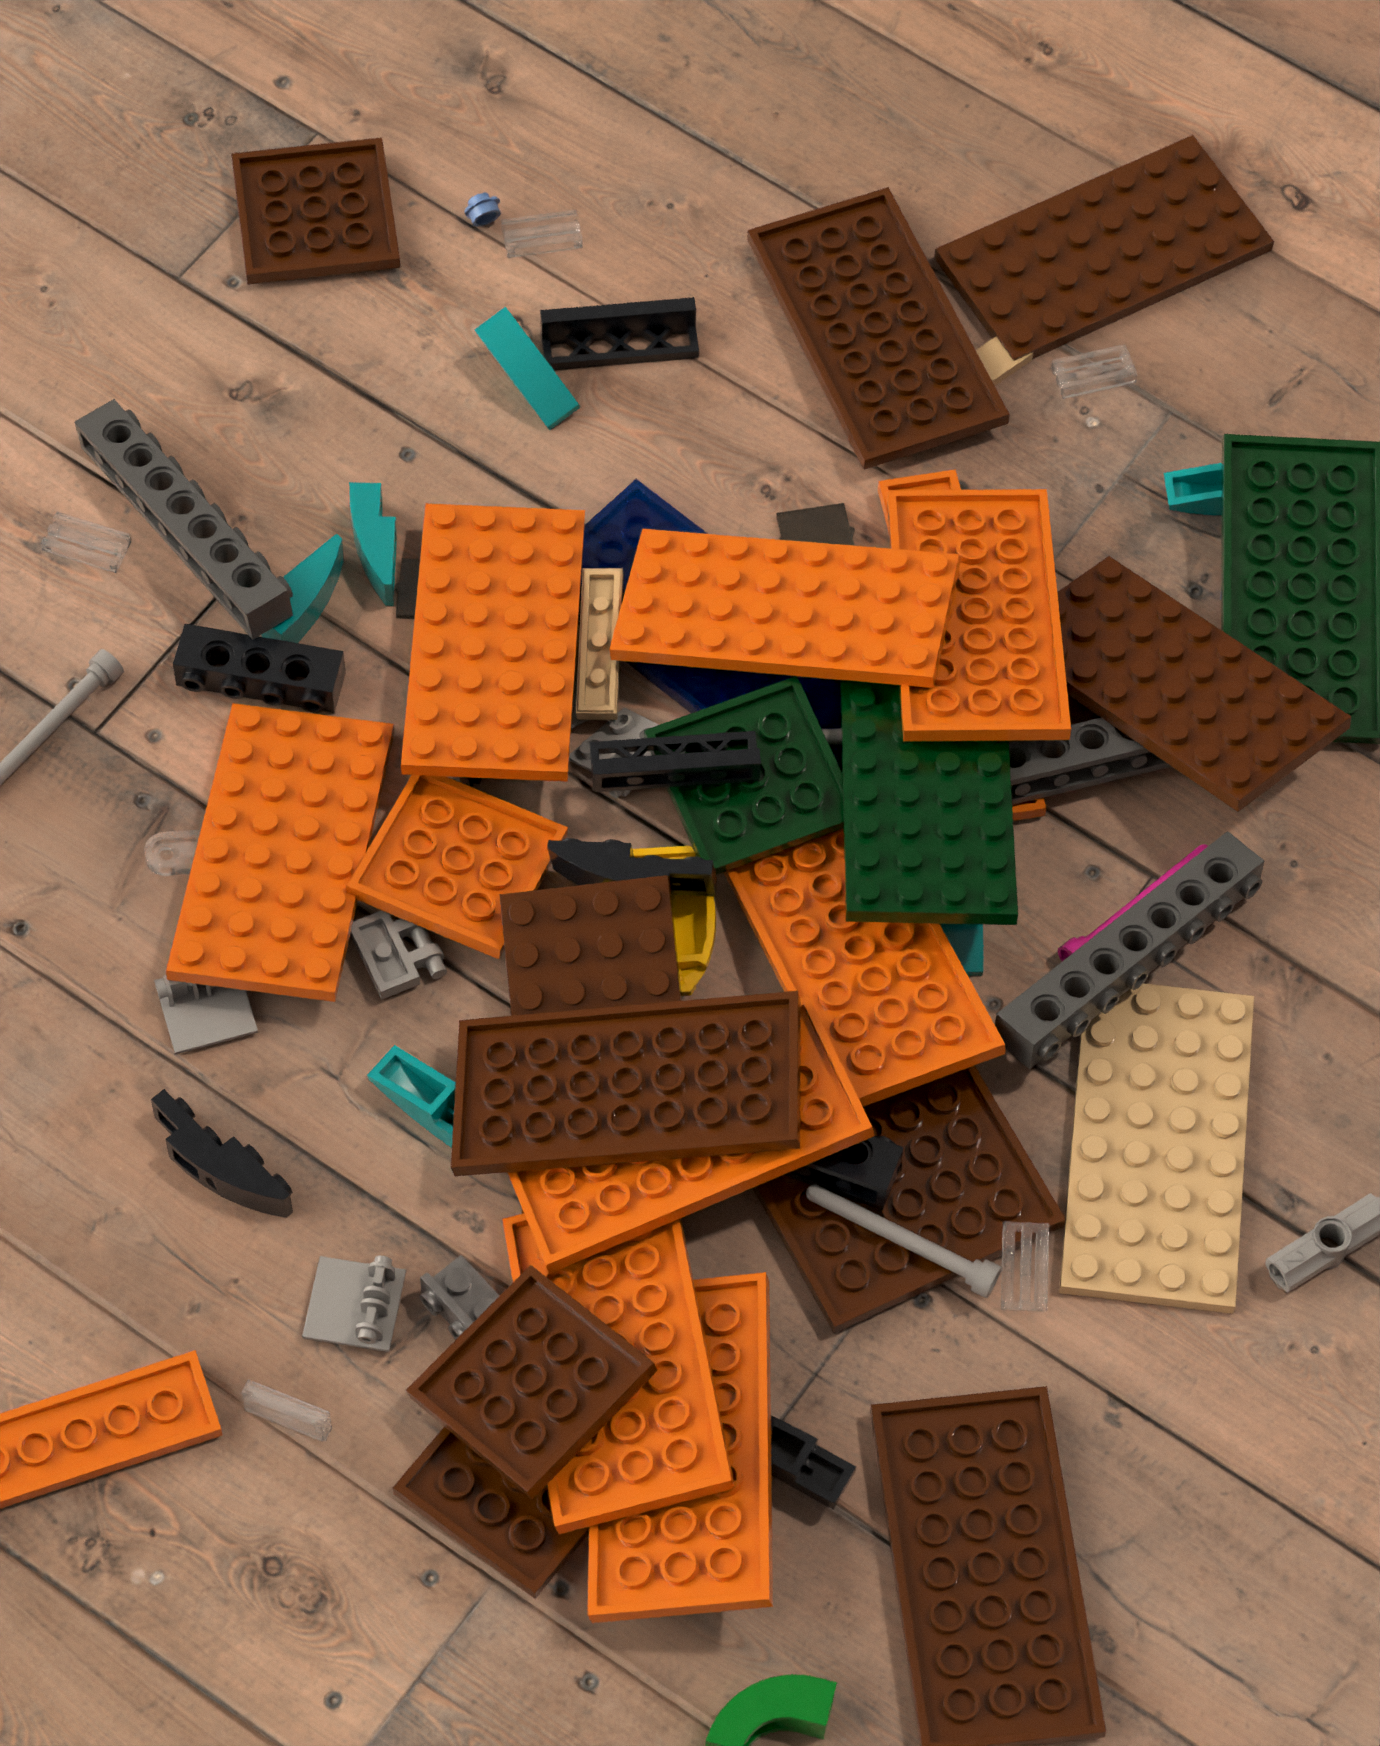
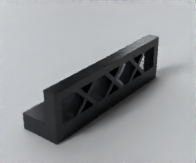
M694 297L540 310V334L543 356L553 370L699 358ZM688 333L689 346L674 347L666 342L671 335ZM643 337L651 342L646 349L635 350L628 345L633 338ZM595 341H606L613 346L607 353H596L589 348ZM567 344L575 350L569 356L552 357L551 345Z
M755 731L589 742L593 792L760 781L761 757L760 748H757ZM747 744L748 749L726 750L730 745ZM688 748H700L704 751L684 753ZM658 750L663 754L643 756L647 751ZM617 753L622 758L599 759V754Z

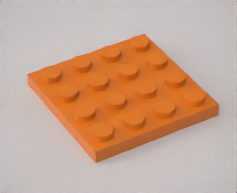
M411 775L348 882L346 892L355 895L356 900L499 960L505 950L499 894L538 890L551 866L547 849L548 840L562 841L566 839L568 827L446 776Z

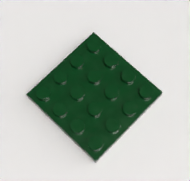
M797 676L644 730V738L755 731L757 748H760L761 757L760 781L666 787L696 856L704 860H713L716 875L844 828L842 772ZM747 744L730 745L726 750L748 749ZM688 748L684 753L704 751L700 748ZM658 750L650 751L652 755H663Z

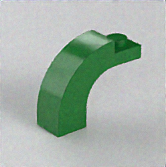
M792 1674L770 1677L754 1683L735 1695L722 1708L709 1730L705 1746H751L762 1736L777 1731H792L824 1740L837 1682L809 1675Z

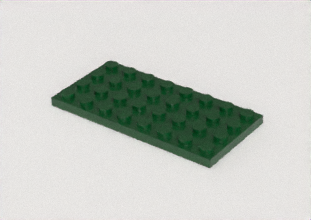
M1224 434L1222 438L1221 630L1351 716L1350 729L1332 742L1380 744V442Z
M840 680L846 922L1017 925L1018 900L1009 741H903L899 685Z

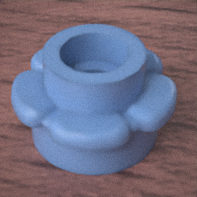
M488 193L477 194L468 200L469 206L465 209L464 214L467 218L471 219L474 226L487 225L501 215L498 207L500 200L496 196L490 198Z

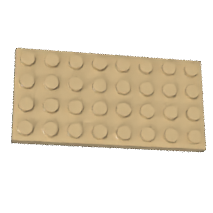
M1143 983L1138 989H1129L1120 996L1117 1004L1108 1013L1103 1014L1100 1012L1091 1020L1089 1026L1080 1035L1059 1293L1234 1313L1237 1292L1254 996Z

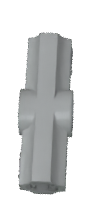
M1370 1193L1335 1216H1327L1320 1219L1315 1224L1313 1230L1268 1257L1265 1265L1270 1273V1278L1277 1287L1285 1290L1287 1293L1321 1271L1338 1267L1343 1262L1345 1256L1380 1235V1197H1375ZM1330 1238L1339 1247L1330 1248L1325 1246L1320 1239Z

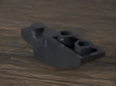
M566 838L562 841L548 840L547 849L553 869L577 885L668 875L670 877L672 906L674 895L716 896L717 877L713 860H704L694 856L685 859H664L655 855L635 858L631 843H623L613 839L603 842H585L574 838Z
M165 1089L151 1099L155 1119L171 1134L165 1139L169 1158L185 1173L221 1197L243 1207L285 1218L293 1213L290 1196L293 1193L291 1187L281 1175L276 1173L272 1176L263 1167L264 1161L254 1147L250 1144L244 1147L234 1136L223 1144L218 1135L209 1126L202 1128L193 1119L195 1117L194 1112L181 1097L174 1100Z
M771 1415L772 1476L834 1510L854 1476L856 1466L818 1446V1439Z

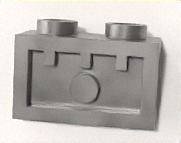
M462 1255L434 1277L428 1272L420 1277V1299L432 1315L437 1316L441 1314L450 1324L448 1329L455 1340L499 1297L498 1293Z

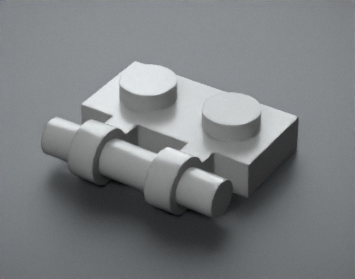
M382 910L353 921L350 936L381 1000L419 985L420 976L416 970L418 968H427L432 979H439L446 975L447 969L442 961L444 954L439 944L433 943L427 929L404 919L393 922L389 913ZM412 937L418 949L408 952L402 938Z

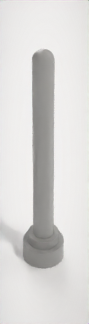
M100 649L89 660L90 666L86 669L87 675L0 762V786L99 685L104 687L107 683L113 684L123 674L124 669L112 654Z
M811 1185L806 1190V1196L810 1201L966 1278L965 1283L971 1286V1291L986 1299L989 1297L1000 1276L1002 1267L987 1259L984 1262L976 1259L973 1263L819 1185Z

